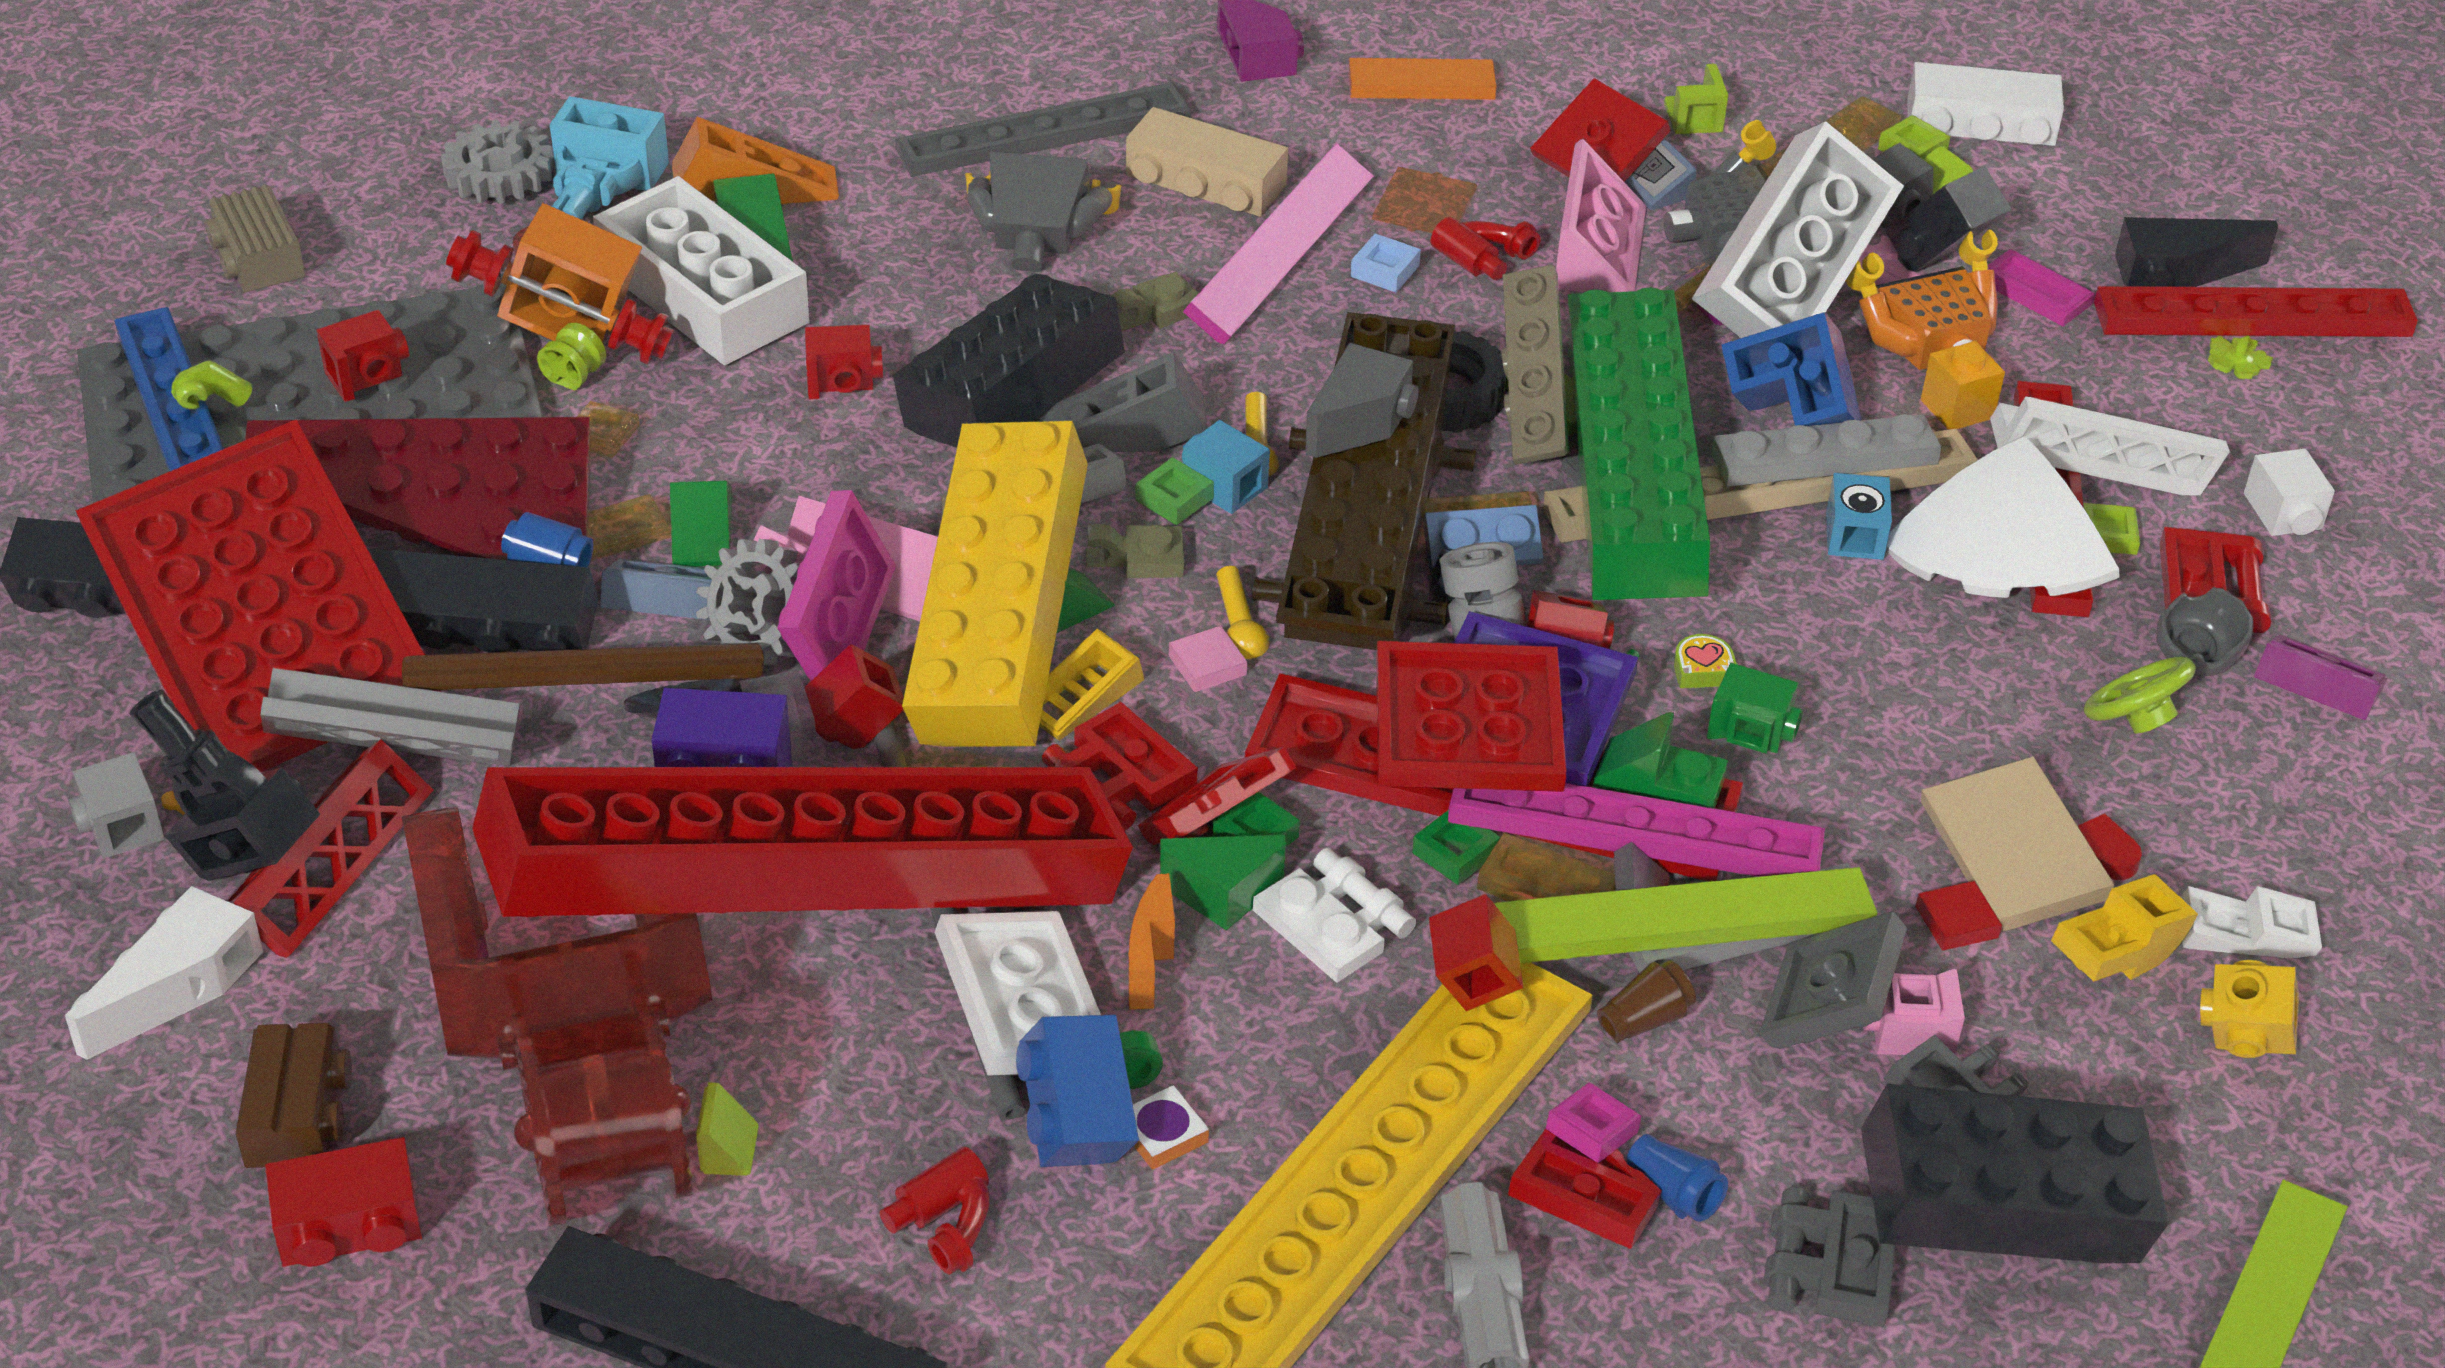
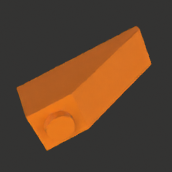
M698 116L672 161L673 178L681 177L711 201L715 200L713 183L715 179L775 173L781 204L837 200L839 197L835 166Z

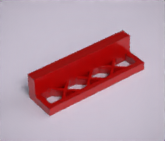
M380 739L355 757L313 803L321 815L277 864L254 869L226 901L253 912L260 940L276 955L287 958L434 789ZM384 772L392 777L410 795L401 806L380 805L377 780ZM364 796L365 805L356 804ZM345 816L366 817L369 843L366 846H344L341 820ZM381 818H390L382 827ZM328 836L329 845H320ZM308 857L330 858L333 884L329 888L307 887L305 861ZM345 858H355L346 868ZM291 878L292 887H283V885ZM271 899H294L296 926L288 935L261 912ZM309 900H318L310 909Z

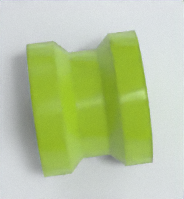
M574 322L568 323L557 333L556 341H549L538 351L537 361L543 375L550 382L576 391L587 381L588 372H595L605 363L607 354L604 344L594 331L585 325Z

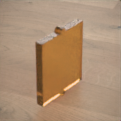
M1398 166L1372 215V220L1407 227V230L1411 232L1420 230L1432 233L1436 225L1446 217H1453L1460 222L1476 190L1477 184L1444 177L1440 172L1430 174Z

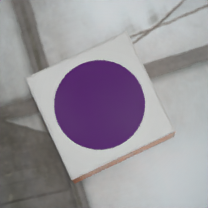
M1174 1085L1133 1104L1139 1141L1134 1147L1152 1170L1209 1143L1208 1127Z

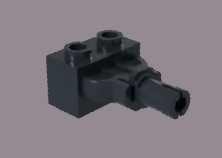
M163 689L148 694L130 710V716L147 732L165 754L159 764L160 770L166 777L172 780L175 798L185 813L165 834V837L200 878L211 881L277 864L321 815L306 797L303 786L295 778L288 775L282 767L261 773L248 761L228 751L213 730H195L175 707Z

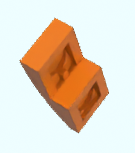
M1169 873L1156 874L1143 894L1133 919L1128 953L1129 1010L1154 1009V960L1174 959L1175 916Z

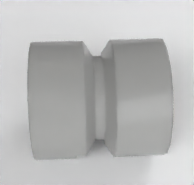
M1502 542L1476 543L1453 549L1439 559L1445 592L1447 595L1454 597L1448 605L1454 640L1469 611L1527 627L1521 592L1512 588L1519 581L1512 545Z

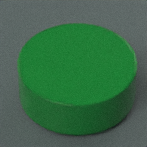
M1131 1030L1121 1032L1120 1039L1130 1090L1145 1087L1160 1074L1163 1067V1059L1156 1039L1144 1031Z

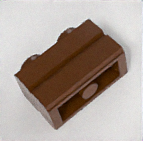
M299 1023L297 1028H292L289 1024L258 1025L254 1029L235 1133L244 1167L264 1168L265 1164L329 1152L330 1142L342 1140L344 1130L343 1105L341 1101H336L338 1089H349L352 1063L349 1049L339 1048L335 1027H332L329 1023Z

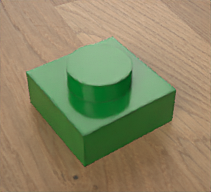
M1259 791L1213 820V837L1285 835L1286 847L1299 838L1300 820Z
M1447 810L1414 835L1412 853L1459 885L1499 854L1501 837L1490 829L1448 822L1449 810Z

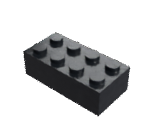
M1034 274L1023 279L1019 286L999 300L988 304L981 313L964 325L954 328L947 337L927 351L916 355L909 364L892 375L904 427L920 436L957 448L962 424L1032 422L1125 353L1116 298L1093 291L1086 286H1076L1053 279L1044 274Z
M1886 1084L1861 1127L1880 1244L2095 1263H2141L2169 1224L2143 1108Z

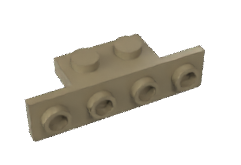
M1547 265L1503 274L1506 348L1502 349V362L1509 385V393L1504 396V405L1508 422L1511 425L1512 459L1515 465L1565 456L1569 452L1558 273L1553 265Z

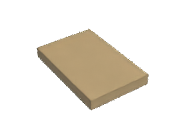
M2034 756L1922 790V805L1967 881L1976 882L2002 924L2001 931L2015 929L2106 901L2111 889L2114 888L2112 880Z

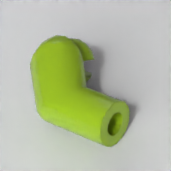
M205 361L179 372L172 382L171 393L178 404L186 409L200 408L198 401H206L207 397L212 394H216L231 404L240 407L247 402L253 388L249 381L216 362Z

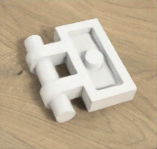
M1324 848L1317 854L1313 864L1325 877L1316 882L1299 868L1254 896L1253 911L1337 983L1383 953L1384 938L1376 931L1386 926L1399 938H1405L1413 931L1416 919L1403 909V900L1388 888L1379 889L1365 878V869L1350 856L1341 858L1331 848ZM1348 894L1363 909L1354 914L1338 899Z

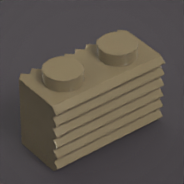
M264 183L260 189L254 186L251 191L243 189L240 194L233 191L230 196L223 194L220 199L214 196L211 198L209 204L212 218L204 220V224L212 249H218L222 269L227 279L236 277L245 293L306 277L300 244L269 185Z

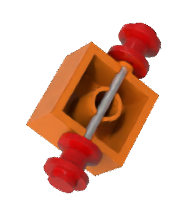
M545 203L541 204L521 238L513 263L510 262L514 251L513 247L505 244L497 252L486 248L481 244V233L472 230L467 238L458 235L447 256L446 265L453 268L451 279L460 283L470 275L484 282V294L491 297L495 295L500 284L506 285L497 317L552 341H556L557 333L565 325L576 322L594 331L603 344L610 332H612L608 348L616 351L624 343L639 349L640 362L648 365L653 356L663 359L674 334V329L666 326L669 318L668 315L660 313L653 320L637 314V302L630 298L627 299L622 308L642 246Z

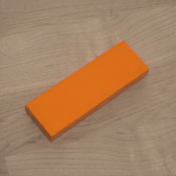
M1349 58L1348 71L1351 98L1495 100L1496 97L1493 59Z

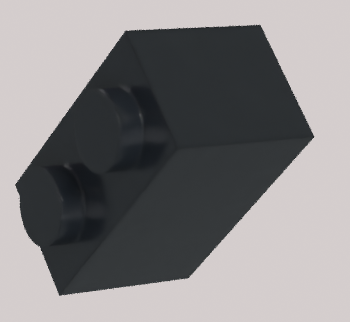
M1984 166L1944 185L1885 232L1908 270L1917 272L1957 251L1961 242L1970 231H1972L1973 238L2010 212L2012 208L1988 169Z

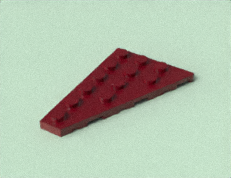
M590 417L297 420L348 515L355 521L381 531H394L402 539L418 545L422 540L453 551L454 556L507 560L508 554L503 553L501 550L506 527L511 520L518 521L525 512L580 528L582 535L588 537L591 450ZM247 420L245 440L293 420Z

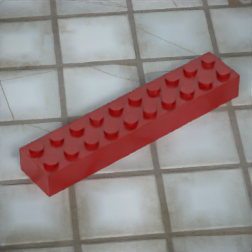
M487 767L472 827L502 917L662 915L670 913L814 910L847 911L862 909L905 910L910 908L1112 904L1133 849L1090 767Z

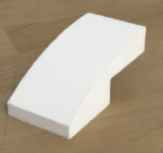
M2190 886L2187 887L2181 896L2198 913L2190 931L2182 941L2183 948L2280 958L2316 956L2322 949L2314 901L2259 886L2255 888L2246 902Z

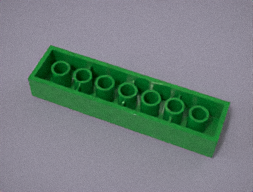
M1647 287L1628 292H1606L1595 289L1584 293L1568 294V354L1570 376L1572 378L1592 601L1708 597L1710 536L1674 290H1660Z

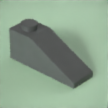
M1175 352L1060 401L1032 421H1073L1082 448L1100 443L1111 452H1159L1178 443L1188 442L1191 437L1207 429L1204 395Z

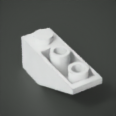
M191 886L172 906L166 908L159 915L156 923L130 949L121 953L114 966L88 992L83 993L77 998L71 1010L65 1015L76 1054L85 1059L92 1058L222 996L263 953L254 913Z

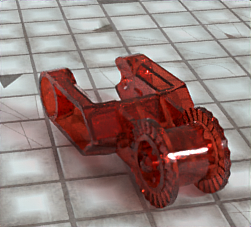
M458 806L402 816L447 1055L501 1060L503 1071L518 1068L526 1114L516 1121L514 1138L520 1148L534 1152L549 1227L567 1224L563 1192L666 1170L670 1189L675 1200L693 1196L692 1175L689 1168L690 1159L686 1150L687 1139L682 1127V1119L690 1109L691 1097L684 1086L673 1081L672 1065L668 1059L667 1043L664 1041V1037L670 1036L669 1023L713 1001L696 913L628 914L631 929L489 957L484 934L489 928L484 903L477 901Z

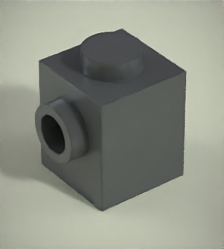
M1900 142L1872 159L1904 186L1880 224L1886 230L1933 195V167Z

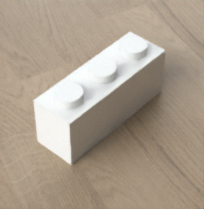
M1914 62L1907 98L1908 117L1914 115L1949 136L2056 145L2064 110L2061 75Z

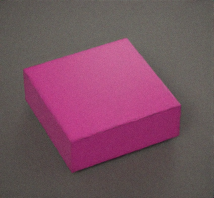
M1588 1082L1549 1111L1545 1129L1599 1163L1638 1133L1642 1116Z

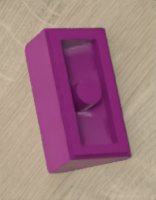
M2281 634L2267 642L2254 678L2362 720L2367 719L2388 679L2385 677V674Z

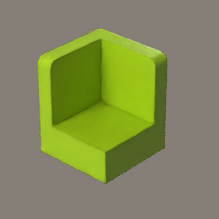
M1706 64L1703 85L1676 86L1675 96L1665 97L1664 105L1675 134L1723 132L1729 95L1717 64Z

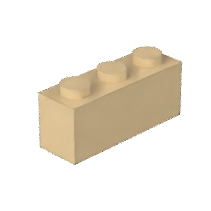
M1152 107L1126 137V176L1136 178L1143 183H1152L1182 192L1189 197H1198L1221 204L1234 211H1243L1261 217L1287 185L1288 147Z

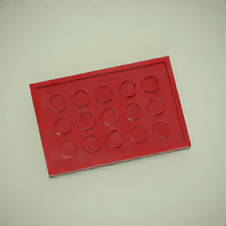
M297 419L75 510L167 696L195 730H213L228 751L242 757L260 772L329 742L265 733L263 731L260 713L263 697H268L273 668L403 687V658L406 656L425 655Z

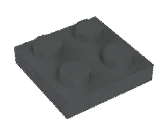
M1894 911L1788 943L1760 1030V1035L1769 1046L1782 1049L1800 1043H1810L1820 1037L1852 1028L1866 1027L1873 1022L1881 1020L1907 927Z

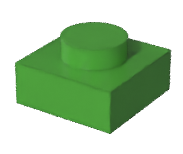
M1173 457L1135 484V501L1175 525L1181 523L1214 498V481Z

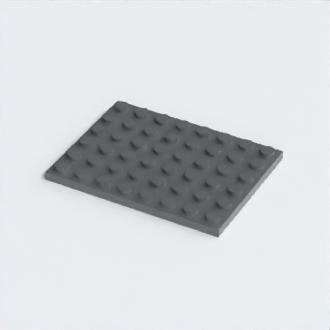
M484 284L463 290L443 293L430 292L411 298L391 301L378 300L359 306L320 309L313 313L281 318L267 317L255 322L229 326L215 325L203 330L179 333L192 367L205 361H214L252 384L253 389L249 399L240 407L231 404L216 394L207 397L206 404L224 449L245 441L247 420L543 417L521 327L497 317L506 288L504 284H500L493 297L484 294ZM379 309L391 328L399 327L406 338L410 357L400 360L403 376L354 392V400L344 402L324 373L316 329ZM104 342L92 347L77 349L93 503L169 472L121 342ZM351 519L356 529L371 527Z

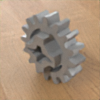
M493 120L490 128H483L479 124H473V130L469 134L460 131L455 133L456 142H446L444 144L445 154H441L444 177L447 178L449 189L458 188L459 196L462 198L474 193L476 194L477 203H483L488 197H496L498 204H503L506 196L513 195L519 200L525 199L524 191L527 189L535 192L541 191V181H551V170L555 169L552 146H549L548 136L546 134L538 135L537 127L535 126L521 130L519 121H513L509 125L501 127L498 120Z
M741 539L738 540L737 550L727 548L719 550L720 560L723 565L721 567L706 565L704 571L712 579L710 587H697L696 591L701 597L707 598V607L701 608L696 612L697 618L710 619L711 626L703 634L705 640L721 641L720 644L758 643L762 646L764 652V665H777L778 656L793 657V652L782 638L777 627L779 625L780 613L786 606L797 579L800 563H795L798 551L794 548L779 547L778 541L759 539L758 542ZM765 564L774 571L771 574H766L764 571H757L754 566ZM746 630L751 634L759 635L761 639L752 641L742 633Z

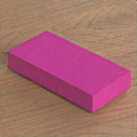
M2012 249L2007 250L1988 264V270H1994L1997 292L2063 327L2093 304L2095 293Z

